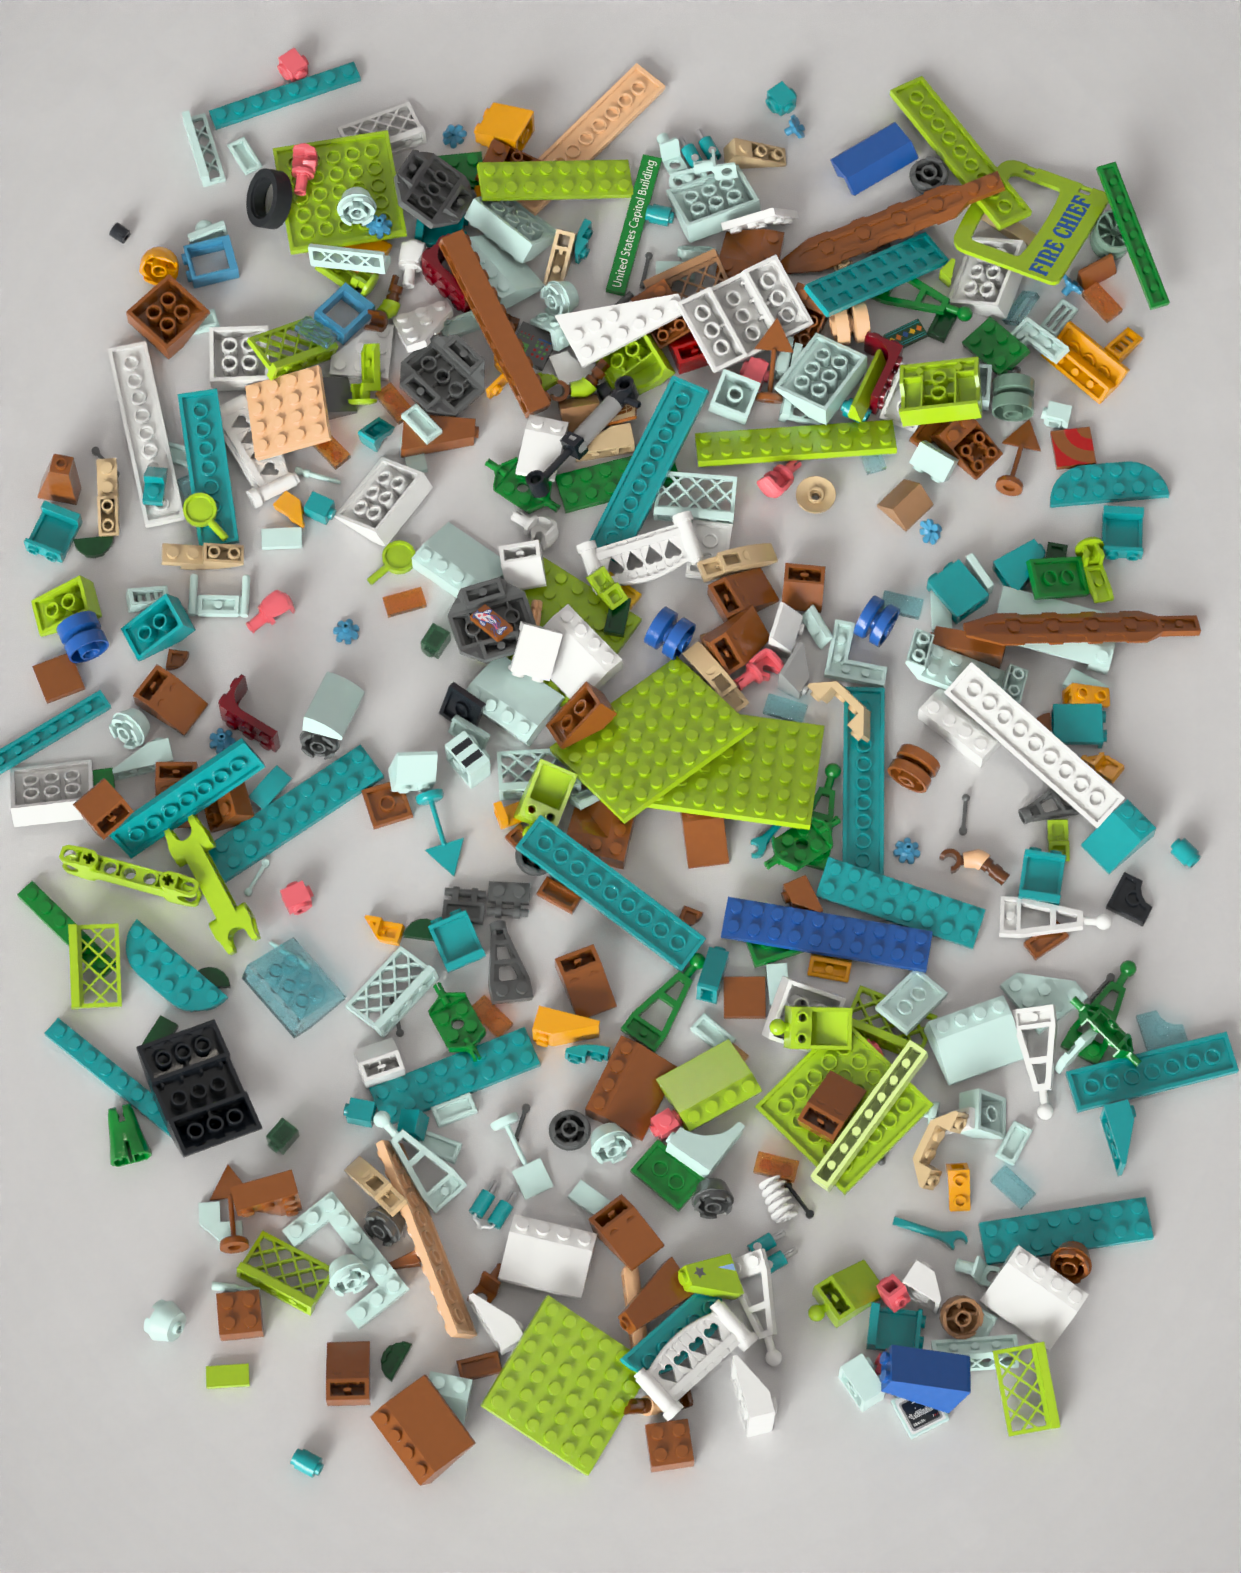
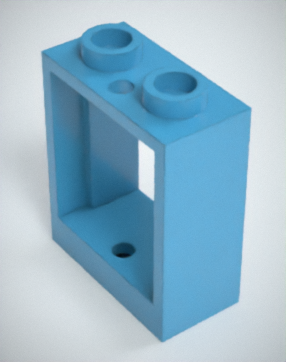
M229 235L183 246L184 254H181L184 265H188L189 270L186 271L188 283L192 282L194 289L240 278ZM224 250L229 268L196 276L191 258Z
M345 282L315 311L314 322L319 329L326 331L333 340L344 345L371 319L368 309L375 310V305ZM340 300H343L359 313L346 328H342L326 315Z

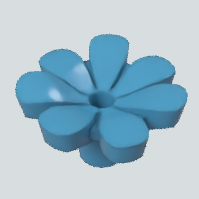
M795 114L789 120L790 127L785 128L784 131L787 136L794 133L799 139L804 138L803 131L805 127L803 124L799 125L800 121Z
M450 124L442 134L444 137L443 143L445 145L450 143V147L454 149L457 147V143L462 144L464 142L462 137H466L467 132L462 130L463 126L460 124L455 127Z
M381 214L380 217L374 215L373 220L366 227L369 228L371 236L377 233V238L382 239L383 233L386 235L391 233L389 227H392V222L386 220L385 214Z
M1066 274L1063 276L1066 287L1061 292L1065 296H1068L1072 291L1079 295L1083 293V288L1077 286L1079 284L1075 280L1072 281Z
M932 519L921 521L920 526L922 529L919 532L921 535H925L922 539L923 542L928 543L930 541L932 545L936 544L937 539L940 538L942 527L939 524H934Z
M347 619L346 622L339 621L337 623L338 627L333 629V634L337 635L336 641L339 643L344 639L345 644H351V638L356 640L359 637L357 632L360 629L358 625H353L351 619Z
M219 728L217 734L212 733L210 735V740H212L209 744L210 748H217L216 753L218 754L235 743V738L231 737L232 731L227 730L224 732L222 728Z
M905 838L904 843L898 841L895 844L898 849H895L893 854L895 857L900 856L898 859L900 863H904L907 860L909 864H913L914 857H920V851L916 850L919 847L918 843H911L910 838Z

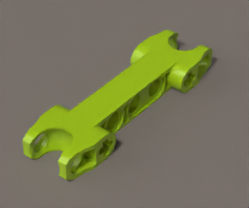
M192 814L188 817L191 834L186 840L181 841L170 828L164 831L168 848L180 868L186 864L189 865L216 919L209 922V927L215 939L220 942L229 955H234L237 953L233 938L238 930L245 929L252 940L257 941L261 939L257 922L251 909L245 902L238 906L236 905L209 853L211 849L216 847V843L198 817Z
M74 845L62 846L59 859L63 862L62 868L67 873L83 879L106 881L161 896L168 902L189 907L198 906L202 897L197 880L176 872L156 871L101 856L94 850ZM69 850H73L76 855L69 854L64 857V854ZM70 865L76 869H70L67 866ZM109 868L116 869L115 872L111 874L106 873L107 869ZM129 873L136 874L132 879L126 878V875ZM150 878L155 879L153 884L145 883ZM185 883H193L194 887L189 886ZM197 895V898L192 902L185 899V897L192 898Z

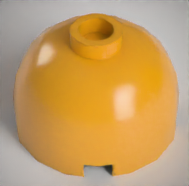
M160 246L153 247L142 256L139 272L144 276L143 279L146 282L157 285L168 274L176 280L179 272V262L177 256L170 249Z

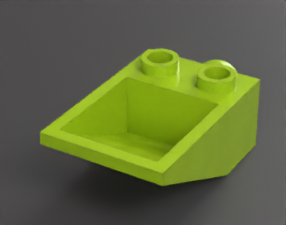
M543 759L539 760L513 817L529 824V826L524 828L523 836L540 815L546 819L547 815L553 816L550 822L556 827L558 826L578 774ZM528 807H533L534 813H530Z
M785 1005L784 1021L781 1019L772 1020L769 1029L774 1035H782L784 1033V1048L851 1050L853 1008Z
M865 1260L859 1261L829 1276L813 1288L812 1295L818 1304L812 1305L809 1308V1318L812 1321L818 1322L824 1318L826 1313L833 1325L838 1328L869 1308L872 1302L876 1303L881 1300L876 1287L880 1282Z

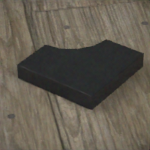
M1124 872L1106 909L1143 927L1153 907L1146 903L1142 896L1141 886L1143 881Z

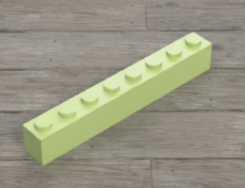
M911 1040L907 1043L811 1174L812 1181L828 1192L832 1190L927 1060V1051Z

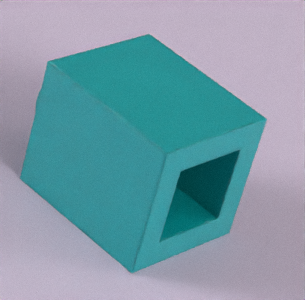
M312 491L304 506L305 516L327 525L329 519L332 520L336 514L334 500Z
M351 1097L349 1104H345L343 1113L346 1116L347 1123L372 1128L376 1103Z
M402 1109L397 1131L404 1130L417 1141H424L429 1117L420 1109Z

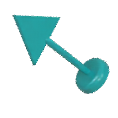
M443 789L423 792L415 797L416 802L419 805H430L442 844L425 851L451 875L455 876L464 838L446 843L435 807V802L440 801L444 796Z

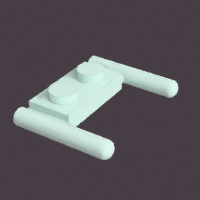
M191 574L188 615H198V617H248L250 576L244 575L242 577L241 597L236 595L197 596L198 575Z

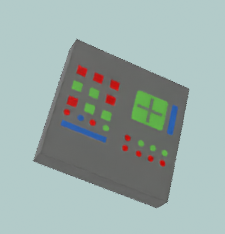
M523 321L516 336L522 340L526 356L531 358L533 368L543 371L553 351L551 334L546 330Z

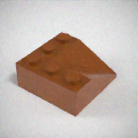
M752 229L730 234L729 231H726L719 257L728 278L774 255H777L780 261L785 232L769 229ZM717 264V269H716L715 277H717L718 272H719V270H720L718 264Z
M170 274L126 311L128 323L167 359L173 357L184 347L210 314V311Z
M599 800L582 810L574 807L567 835L610 867L624 869L636 816L624 824Z
M292 1169L230 1187L238 1216L249 1217L254 1215L255 1212L291 1217L302 1211Z

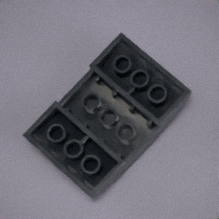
M215 1019L136 1047L154 1101L172 1140L183 1158L262 1129L248 1093L244 1091L231 1062L229 1050Z

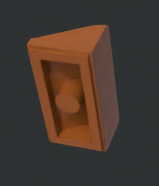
M1112 253L1078 271L1077 282L1084 291L1116 274Z

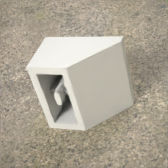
M539 540L499 546L503 577L507 583L521 590L547 586L543 553Z
M392 1037L353 1050L366 1089L406 1075L399 1051Z

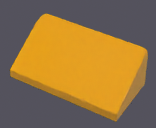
M811 953L807 975L848 983L852 960Z

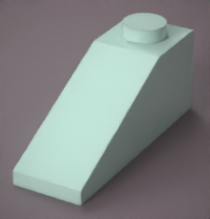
M160 737L152 742H148L112 769L115 781L155 772L156 762H174L169 738Z

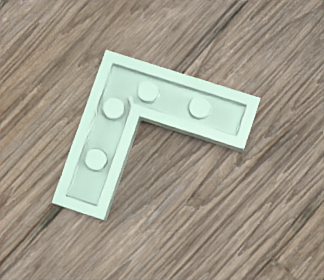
M1026 317L1011 332L1025 346L1031 345L1055 364L1070 351L1067 345L1029 317Z
M835 619L833 638L830 643L824 677L884 688L888 667L848 660L855 623Z

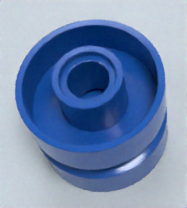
M665 606L656 615L648 628L644 643L656 650L663 645L662 654L675 660V657H679L691 642L696 624L685 617L677 622L678 613Z
M83 611L64 619L57 626L56 631L61 642L65 645L64 649L69 660L73 663L90 661L103 654L109 647V642L104 631L101 630V624L95 612Z

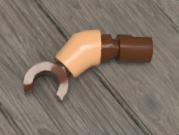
M946 849L939 857V860L942 861L947 857H952L956 860V864L951 866V874L956 873L961 865H964V868L981 869L984 872H989L988 875L1001 886L1010 876L999 864H994V860L990 858L991 855L980 849L963 852L962 855L955 849Z
M691 1390L678 1400L684 1406L681 1410L693 1406ZM646 1395L642 1398L630 1399L623 1414L652 1416L663 1411L649 1395Z

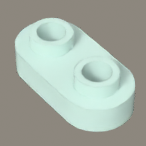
M694 168L674 172L669 178V187H676V182L684 184L693 181L696 177L707 176V173L695 174ZM706 180L683 189L703 185L706 182Z
M679 246L677 256L681 257L683 261H688L714 249V247Z

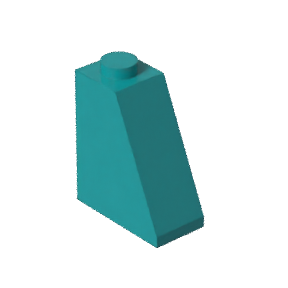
M1033 539L993 561L992 569L1003 586L1023 591L1030 581L1026 561L1029 559L1045 558V549L1042 544H1038Z
M719 946L709 947L697 984L696 999L717 1004L729 960V952Z

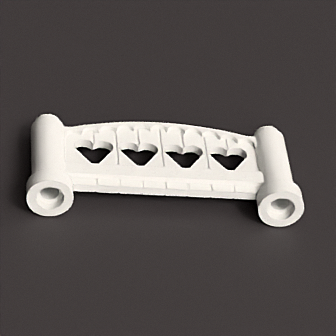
M242 394L220 405L225 444L252 486L251 489L246 491L252 506L256 509L262 506L263 502L297 486L300 480L295 472L289 473L284 454L260 461L251 459L254 455L253 444L242 443L247 433L251 431V425L248 428H233L239 416H244L246 422L250 424L246 394ZM268 463H273L275 465L274 469L279 471L277 475H263L261 473Z
M691 511L681 512L672 516L674 525L597 548L595 540L577 545L578 555L582 556L587 574H591L600 566H604L608 570L612 558L624 568V572L621 574L616 573L611 577L620 586H626L657 579L674 571L686 562H691L692 566L697 565V562L703 560V554L692 524L693 516ZM668 540L681 550L680 556L674 555L670 559L665 557ZM649 546L662 556L660 562L646 563ZM630 552L643 562L641 568L627 569L626 565Z
M719 1299L709 1307L712 1310L710 1314L693 1321L674 1335L661 1349L648 1370L642 1368L634 1375L635 1381L664 1412L663 1416L667 1421L684 1407L678 1400L737 1346L744 1352L759 1339L755 1332L751 1333L730 1308ZM712 1323L717 1324L721 1341L706 1337L704 1330L710 1329ZM696 1337L703 1339L706 1355L689 1349V1344L695 1343ZM681 1351H686L689 1356L691 1369L676 1365L674 1357L680 1356ZM666 1365H671L674 1371L675 1382L660 1378L659 1371L665 1370Z

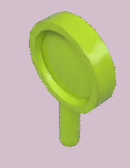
M194 493L185 500L183 515L189 524L195 527H206L209 525L222 541L229 537L215 521L217 505L211 496L205 493Z
M402 540L389 543L383 549V566L368 577L367 581L373 585L388 571L398 575L411 571L413 568L412 557L415 555L413 546Z

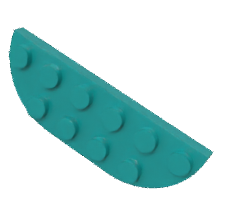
M1127 461L1082 465L1069 469L1057 479L1051 491L1050 508L1169 498V490L1159 473L1142 463Z
M138 919L135 920L126 939L128 961L136 974L169 1003L187 1012L209 1011L220 1006L228 999L227 995Z
M694 1293L625 1354L620 1361L637 1373L642 1368L648 1370L661 1349L674 1335L693 1321L710 1314L712 1310L709 1307L718 1299L722 1302V1298ZM712 1323L710 1329L704 1330V1335L710 1338L717 1330L718 1325ZM696 1337L695 1343L689 1344V1349L695 1351L704 1343L703 1339ZM681 1351L680 1356L674 1357V1363L676 1365L681 1364L688 1357V1353ZM669 1364L666 1365L665 1370L659 1371V1375L673 1370V1367Z

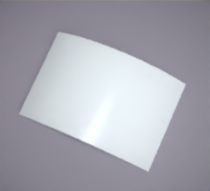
M777 255L767 258L713 287H708L676 303L713 373L732 367L751 358V356L753 357L765 351L754 348L776 318H778L787 339L789 336L792 337L814 324Z

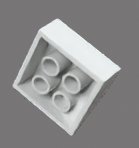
M269 325L209 327L211 389L217 388L218 391L246 390L245 386L269 379L267 376L268 369L247 343L249 337L269 331ZM256 342L258 346L266 348V343Z
M782 976L761 1035L784 1044V1033L782 1035L772 1034L769 1025L774 1019L784 1021L785 1005L843 1007L846 999L838 994ZM800 1049V1050H803V1051H806V1052H810L812 1049Z

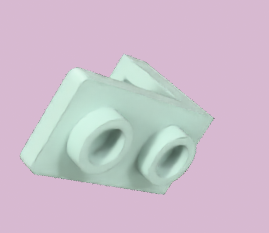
M540 313L530 320L531 325L550 332L553 350L560 351L570 346L554 316Z

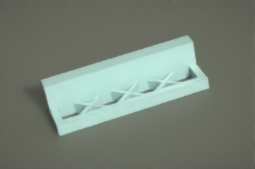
M189 110L182 112L183 123L203 187L225 182V175L206 114L203 113L191 117ZM203 120L204 126L201 130L194 128V122ZM201 136L209 139L206 147L199 144ZM206 153L214 155L211 163L204 160ZM211 169L219 172L220 177L210 179L209 172Z
M309 244L308 246L311 266L386 274L391 264V257L386 256L381 251Z
M1017 1334L971 1337L967 1339L931 1340V1349L933 1351L970 1356V1371L995 1369L992 1351L1019 1346ZM1014 1351V1352H1010V1353H1012L1013 1355H1016L1018 1351ZM1007 1353L998 1354L999 1363L1007 1368L1012 1360L1004 1361L1003 1359L1011 1356ZM986 1358L992 1359L989 1362H982ZM1015 1360L1011 1368H1019V1361Z

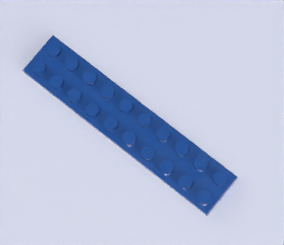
M728 897L721 938L926 973L933 931Z

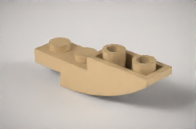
M96 459L99 537L119 536L117 459Z
M203 543V546L162 544L161 565L180 566V569L208 570L231 568L244 564V545Z
M762 543L718 552L715 557L697 562V567L703 582H708L736 572L777 563L778 559L772 544Z
M699 641L682 653L703 681L736 712L741 711L749 704V701L737 688L735 682Z
M361 1156L344 1170L392 1217L408 1203L391 1183Z

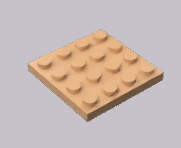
M319 365L279 376L272 381L268 379L245 386L254 453L258 461L332 440L322 370Z

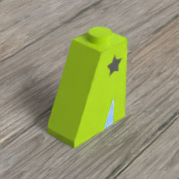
M730 1253L687 1264L678 1270V1280L686 1292L729 1300H736L744 1294Z

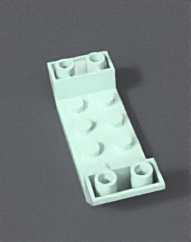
M915 628L905 663L918 680L947 690L972 662L1020 704L1029 670L1013 664H1009L1005 671L932 644L934 634Z

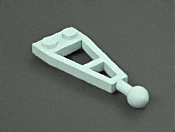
M378 1111L374 1115V1123L378 1127H384L391 1135L392 1139L389 1142L417 1192L434 1213H437L462 1191L467 1184L453 1168L406 1131L401 1130L398 1132L390 1122L389 1113ZM402 1138L419 1151L409 1160L398 1143ZM424 1155L447 1173L428 1192H426L412 1168Z

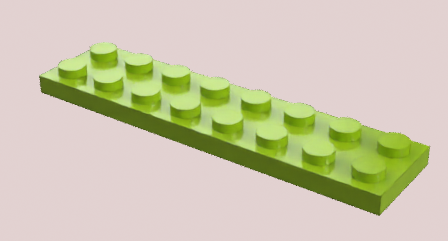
M628 159L478 162L477 164L482 201L631 198L633 195Z

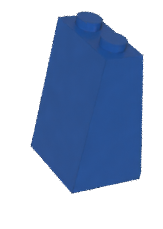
M891 1345L880 1356L882 1392L948 1414L971 1393L970 1356Z

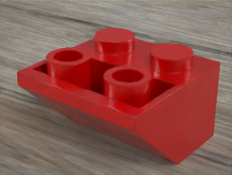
M691 332L668 345L679 375L709 365Z

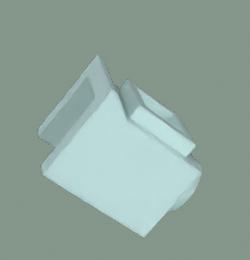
M1049 401L1048 408H1043L1041 419H1045L1044 424L1046 426L1065 430L1068 427L1073 406Z

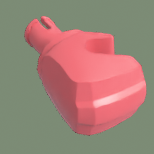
M300 143L293 147L291 175L296 178L294 194L299 196L306 195L307 182L314 178L318 166L316 148L306 143Z
M798 460L789 461L785 466L781 464L776 465L773 471L767 472L764 477L756 482L758 487L767 497L778 498L792 485L794 481L793 473L801 467V462L795 464Z
M279 590L273 591L258 606L259 613L245 624L254 634L265 623L274 625L276 621L273 617L279 616L288 610L294 614L295 608L290 596Z
M765 648L749 660L745 665L746 672L733 681L737 686L739 685L738 689L741 691L753 681L758 684L763 681H769L770 674L764 671L779 674L784 663L774 651Z

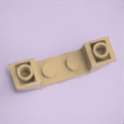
M838 681L808 684L807 687L812 690L810 695L818 702L822 700L828 704L836 696L842 703L846 701L850 704L848 709L856 715L847 724L852 729L850 734L858 741L860 739L867 743L870 741V711Z
M953 1111L930 1120L913 1156L919 1187L934 1190L938 1185L942 1171L933 1167L930 1163L934 1159L936 1150L945 1136V1131L948 1130L961 1134V1131L966 1127L969 1114Z

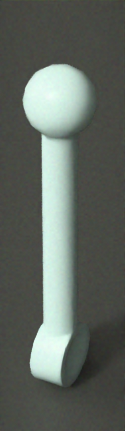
M268 859L262 860L260 870L249 888H246L244 891L246 896L252 895V889L265 868L269 867L270 861Z

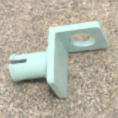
M667 133L659 134L657 142L660 146L662 163L669 175L671 176L674 172L687 170V165L680 155L677 137L670 139ZM673 163L681 164V166L677 169H672L670 167V165Z
M711 149L712 157L709 160L693 161L695 174L712 171L715 174L716 181L738 177L735 162L717 165L715 149ZM725 168L732 169V172L729 174H723L721 171Z
M978 1255L975 1262L958 1258L955 1264L956 1272L970 1274L978 1285L987 1287L991 1283L987 1280L988 1274L990 1272L998 1273L1000 1270L999 1267L986 1265L981 1256Z

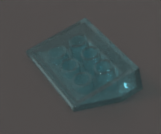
M294 937L248 964L242 976L243 981L293 1038L309 1030L346 999L343 992Z

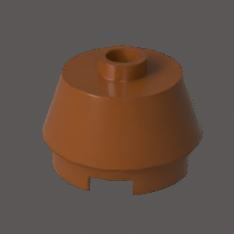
M1064 1242L1052 1253L1050 1268L1073 1284H1078L1092 1270L1089 1251L1079 1242Z

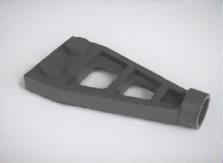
M1052 788L1030 805L1018 810L1023 824L1080 814L1071 805H1063L1059 795ZM1052 798L1058 809L1044 812L1041 804Z
M499 920L490 923L491 940L488 988L492 1005L532 1000L534 996L530 978L507 932L506 922ZM506 946L510 959L498 960L497 947ZM501 966H512L517 979L501 981L499 979V968Z

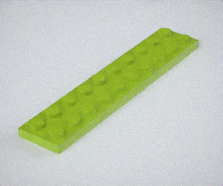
M923 76L890 90L889 95L962 185L998 171L1005 191L976 203L999 231L1031 216L1032 210Z
M893 420L695 433L698 467L897 453Z

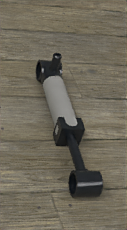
M622 376L618 378L614 385L615 388L573 433L568 431L560 439L564 451L544 472L534 470L527 474L525 480L534 498L545 497L550 492L548 484L550 476L569 456L580 460L588 452L587 446L626 404L637 409L641 407V402L637 400L639 393L632 377Z

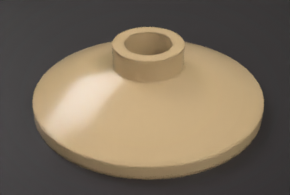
M808 477L801 481L797 487L796 500L799 506L809 513H823L829 510L835 502V488L829 480L823 477ZM813 496H818L819 499H818V500H814V499H812V497H813Z

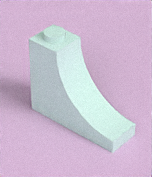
M738 1121L731 1129L716 1135H698L680 1127L676 1133L672 1132L668 1136L666 1152L703 1178L708 1179L742 1136L745 1125Z

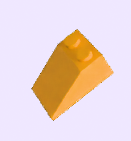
M539 1005L532 1028L533 1041L539 1046L548 1047V1045L558 1046L599 1038L600 1021Z

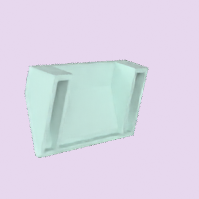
M1003 586L996 613L1042 614V612H1056L1057 614L1092 611L1096 613L1105 612L1056 599L1035 600L1033 593ZM1082 642L1064 643L1061 645L1033 643L1017 646L1088 664L1087 670L1107 674L1116 642H1103L1102 644Z

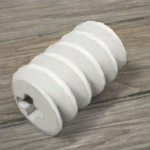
M780 1175L770 1177L759 1184V1189L763 1190L762 1196L766 1198L765 1204L770 1205L768 1212L773 1213L771 1219L775 1223L788 1221L798 1214L797 1211H790L795 1204L787 1203L792 1197L784 1195L789 1189L781 1188L786 1181H779Z

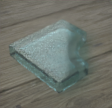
M1157 1010L1136 1015L1147 1051L1188 1041L1183 1024L1166 1022L1159 1016Z

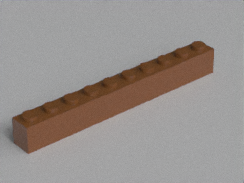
M463 229L441 238L438 245L527 419L529 415H536L549 408L551 404L550 395L547 391H544L541 385L542 380L539 374L535 373L531 358L526 356L524 344L520 338H517L515 326L508 320L506 308L503 304H500L495 287H491L488 281L489 275L485 269H482L480 257L471 247L470 237L464 233Z

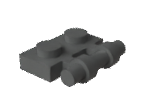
M489 881L488 903L496 904V906L487 907V915L495 916V918L512 916L514 919L528 917L529 909H521V905H529L530 883ZM502 904L514 905V908H502Z
M457 886L445 888V896H452V900L444 899L442 919L450 917V912L461 908L462 911H467L472 924L483 925L485 903L477 902V900L486 899V891L478 890V888H472V890L460 889ZM459 897L471 898V901H459Z

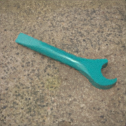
M772 825L764 834L751 840L750 844L758 847L756 853H751V858L758 859L764 856L771 838L782 826Z
M894 1217L892 1225L936 1238L945 1243L951 1250L955 1249L954 1242L958 1239L963 1240L965 1244L968 1242L967 1236L962 1231H939Z

